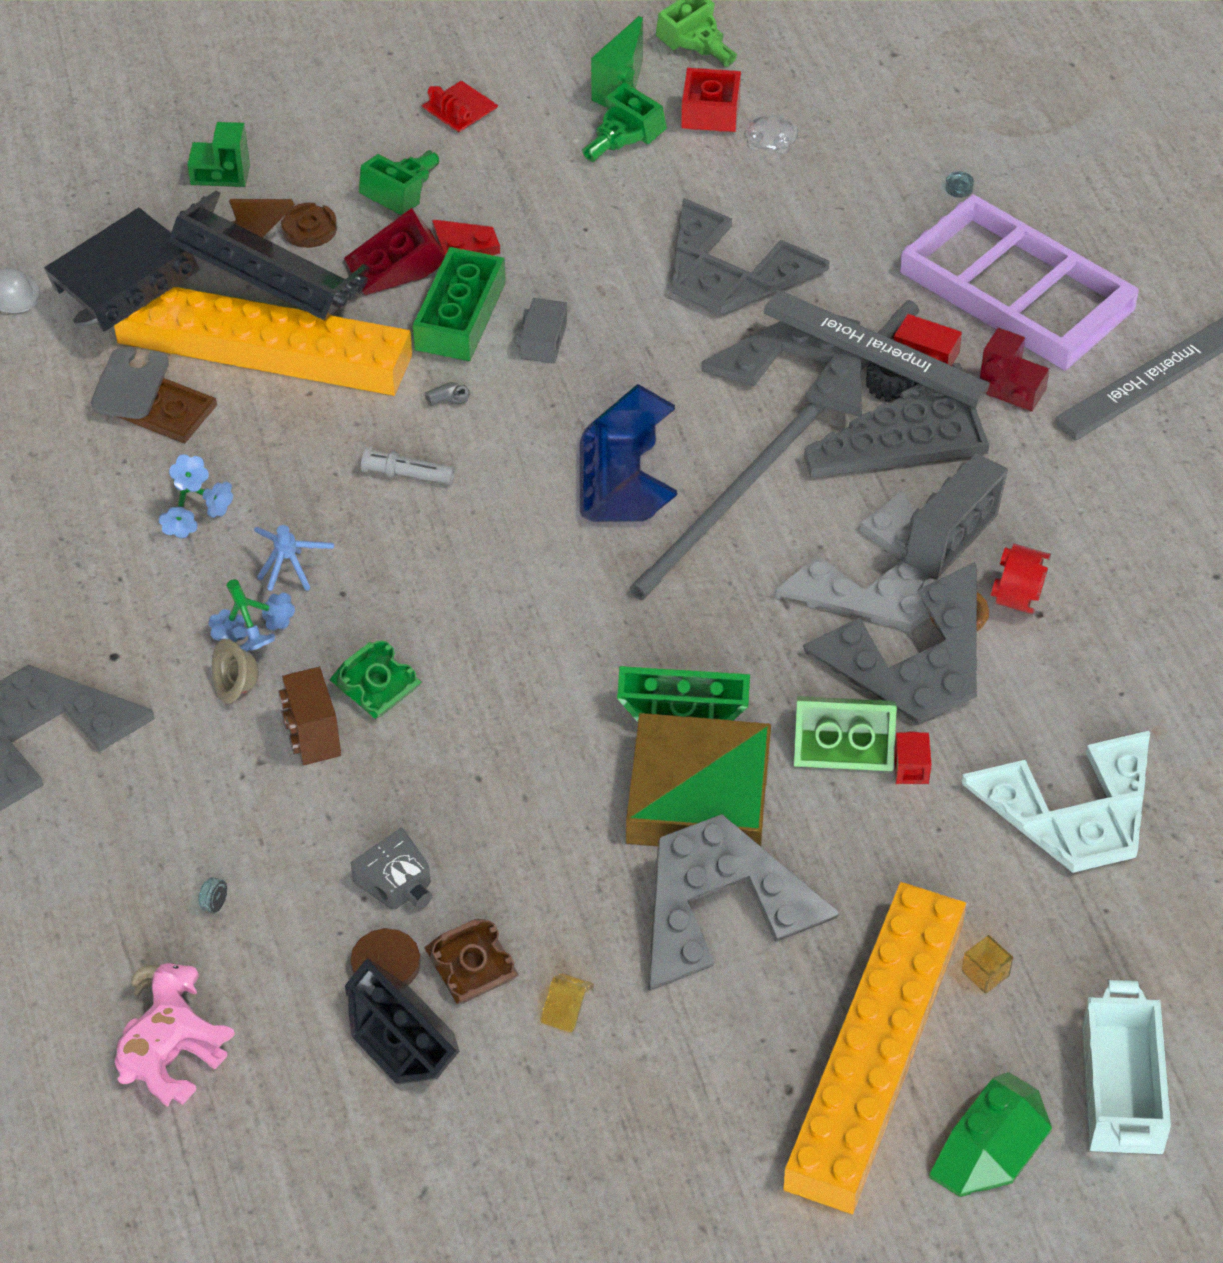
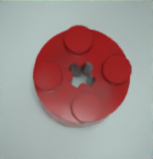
M1016 543L1013 544L1012 548L1005 547L1000 561V566L1005 567L1001 579H995L991 591V596L996 597V604L1033 615L1035 609L1031 608L1030 604L1032 600L1039 601L1048 567L1043 566L1044 559L1050 560L1051 554Z

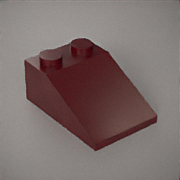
M411 208L345 256L344 260L352 273L363 264L368 266L365 274L368 281L362 291L365 295L426 278L441 266L445 254L429 227Z

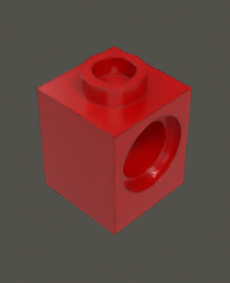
M896 732L894 748L896 784H929L932 766L929 732Z

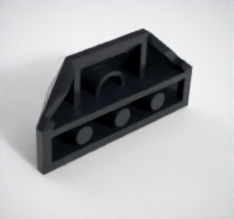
M366 958L345 984L352 1038L396 1084L438 1079L460 1052L454 1032L408 985L371 959Z

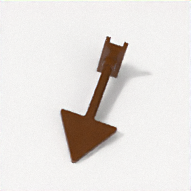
M292 199L229 200L235 216V220L232 222L261 237H264L295 205Z

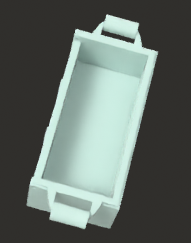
M1108 980V987L1103 998L1088 997L1082 1022L1089 1151L1163 1154L1171 1122L1161 1001L1146 1000L1145 995L1139 988L1138 981ZM1110 994L1137 995L1138 998L1110 997Z

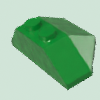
M619 666L617 699L637 722L639 720V713L734 721L748 708L750 674Z
M1010 1072L992 1078L953 1128L929 1174V1178L959 1197L970 1195L971 1192L986 1191L1013 1184L1052 1131V1126L1039 1090Z

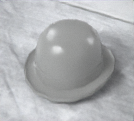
M1 269L0 311L5 313H21L34 307L40 298V288L36 281L18 269Z

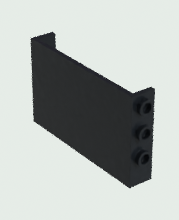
M216 190L208 196H203L199 202L193 203L190 208L179 213L168 239L169 243L324 321L337 309H343L348 300L352 301L357 292L361 293L368 281V278L365 277L368 266L364 264L344 279L215 214L214 210L221 194Z

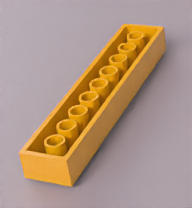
M173 287L114 325L117 344L395 396L412 357L411 332L407 329L331 315L324 321L304 310L180 287Z
M904 882L899 883L786 1165L783 1191L852 1215L854 1214L963 927L967 902Z

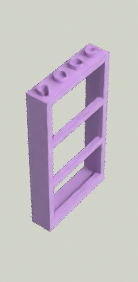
M974 194L964 202H960L947 216H942L936 225L929 230H925L915 242L907 245L900 256V273L992 328L997 329L999 327L1024 336V347L1065 371L1135 310L1139 291L1137 287ZM971 221L1003 238L958 277L927 259L928 256ZM1016 245L1054 267V269L1008 307L969 284V282L1009 248ZM1066 274L1106 297V299L1061 338L1020 313Z

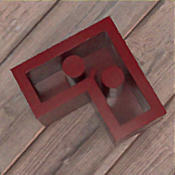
M998 327L983 349L980 379L990 383L986 395L1033 412L1047 389L1050 368L1023 359L1025 337Z

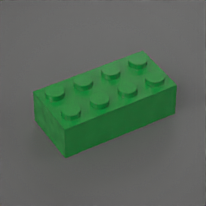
M449 247L413 323L415 350L471 361L506 284L504 257Z

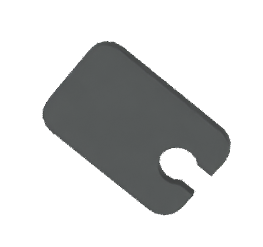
M120 347L115 349L108 360L91 401L93 410L99 414L133 419L147 416L168 369V356L163 352L150 350L147 365L141 368H133L129 363L136 356V348Z

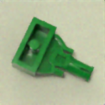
M623 82L605 97L608 111L604 115L603 124L596 129V139L582 149V153L587 160L594 163L608 149L619 150L624 145L634 144L640 140L647 145L650 144L667 129L663 106Z
M427 150L417 159L409 157L407 159L404 158L400 162H393L380 154H376L360 166L359 193L393 212L403 215L409 209H414L420 204L423 183L428 180V171L439 164V156L435 152L432 153L431 150Z

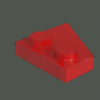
M432 220L435 237L445 256L449 247L488 255L501 254L498 238L494 228L491 226Z

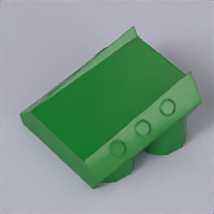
M383 640L367 643L345 660L329 679L375 719L383 716L422 683L416 677V672L410 665L401 664L394 658V648L387 641Z

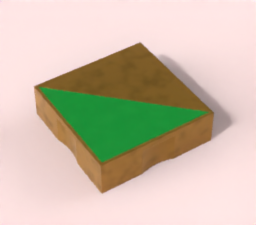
M639 713L626 817V844L658 846L660 837L723 815L761 846L771 724Z

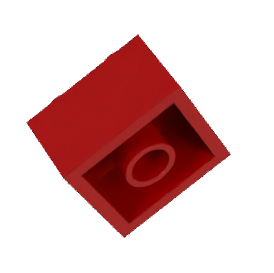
M687 67L682 98L681 128L736 132L741 91V71Z

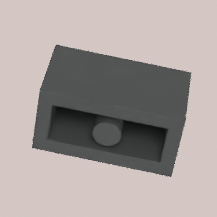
M532 298L530 308L524 310L522 319L523 329H518L516 346L520 347L521 359L555 364L567 326V302Z

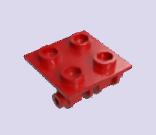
M462 80L445 91L440 86H430L427 90L429 101L422 105V108L458 133L498 108L496 103Z

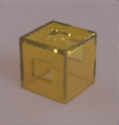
M988 935L964 953L961 971L984 993H988L1010 976L1013 956Z

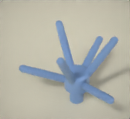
M280 525L277 528V535L260 527H255L254 531L272 540L274 543V550L262 567L257 579L262 580L275 561L267 589L272 591L283 558H290L304 589L309 591L311 587L295 553L300 554L302 552L301 548L333 549L334 544L328 542L296 541L286 525Z

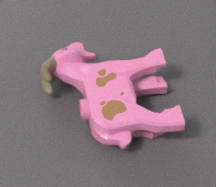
M171 963L146 965L139 968L132 976L131 985L135 987L134 994L136 996H139L145 988L152 985L153 1006L139 1019L134 1018L126 1025L123 1036L118 1041L117 1056L114 1061L116 1069L120 1074L117 1080L121 1084L132 1083L135 1079L145 1081L149 1091L167 1107L172 1099L183 1105L196 1091L195 1084L187 1080H175L169 1077L165 1068L174 1061L181 1050L184 1049L195 1054L211 1068L216 1069L227 1057V1052L219 1047L235 1035L232 1028L224 1025H212L192 1011L181 995L184 991L196 995L197 990L194 984L199 978L198 971L192 966Z

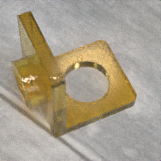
M564 973L554 976L540 1019L541 1023L570 1033L573 1032L585 993L593 989L594 983Z

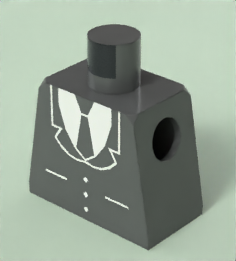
M402 827L351 862L353 882L390 909H397L407 901H410L417 909H422L432 899V893L427 889L431 883L429 865Z

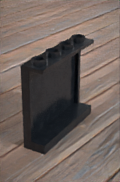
M140 207L44 267L54 290L59 294L66 291L96 317L103 332L200 270L194 255L169 243L168 239L171 232Z

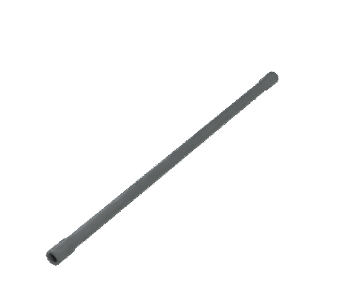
M907 300L891 316V319L881 328L878 334L892 339L907 314L916 316L919 313L917 304ZM862 357L861 370L869 363V360ZM809 403L654 565L648 568L630 586L631 593L636 598L644 600L661 582L669 570L826 407Z

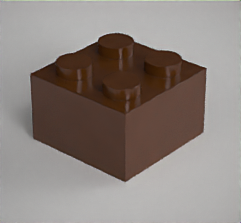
M321 667L282 675L284 689L278 690L282 709H285L281 710L285 729H289L290 734H292L289 735L293 754H300L303 766L342 756L337 717Z

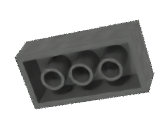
M977 453L967 463L962 462L957 473L952 478L948 477L944 481L942 488L937 493H932L929 496L925 506L922 509H916L910 519L912 531L905 543V549L907 550L905 563L938 579L997 517L1008 468Z

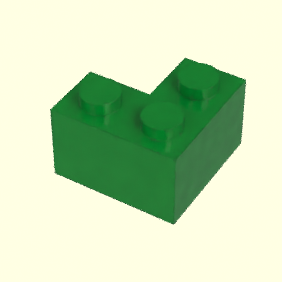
M217 122L212 143L192 142L187 163L191 185L246 187L250 160L245 123Z

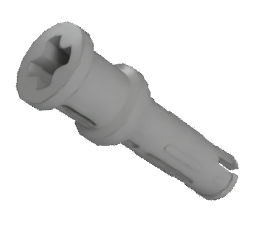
M366 445L362 455L361 471L366 473L371 470L386 473L387 477H395L398 474L450 486L455 476V466L402 457L400 453L391 450L389 453L374 450L372 446Z

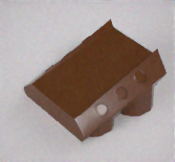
M471 920L439 935L424 947L456 1004L467 1002L519 976L511 955L503 949L498 940L499 931L496 925L490 920Z

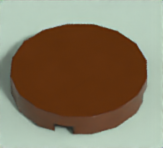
M312 202L298 204L292 207L285 214L283 220H281L283 237L290 244L298 247L312 248L321 246L329 242L336 235L338 225L335 212L323 204V207L316 206V203Z
M387 928L371 931L361 937L353 947L350 959L353 973L368 958L406 985L411 984L418 975L421 963L417 943L408 934L397 929Z

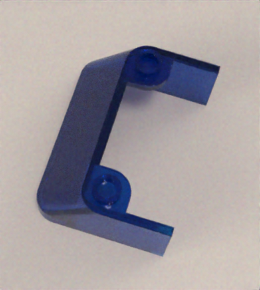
M636 384L586 427L580 439V514L582 517L592 522H643L652 518L658 510L677 496L676 489L643 472L640 468V456L646 451L651 450L655 445L656 425L675 410L673 403L640 384Z

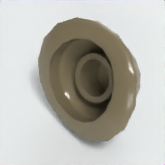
M222 639L215 646L211 666L214 688L218 698L224 704H231L239 698L241 693H246L255 686L259 674L258 664L251 653L242 650L231 639Z

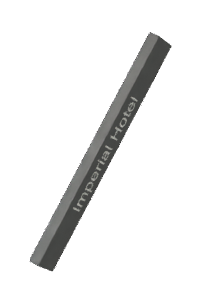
M778 289L765 305L764 314L974 408L978 406L988 391L990 383L782 290Z
M1223 317L1056 416L1055 424L1076 441L1223 353Z

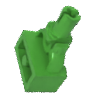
M678 0L658 13L655 35L673 51L681 46L688 50H696L701 55L707 56L712 54L725 67L733 64L737 58V54L722 42L724 34L717 29V23L713 17L715 3L711 0Z

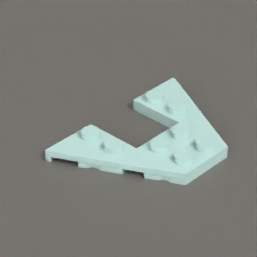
M1145 731L1087 745L1086 755L1107 796L1104 799L1049 812L1026 760L963 774L962 785L1072 873L1136 858L1139 845L1150 732Z

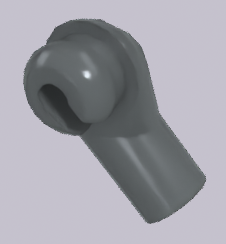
M454 382L446 383L425 392L426 401L430 406L441 401L463 404L468 401L470 396L467 386Z

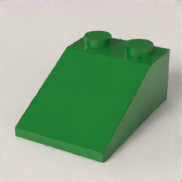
M638 16L591 58V101L607 108L605 97L623 82L636 89L643 62L642 17Z

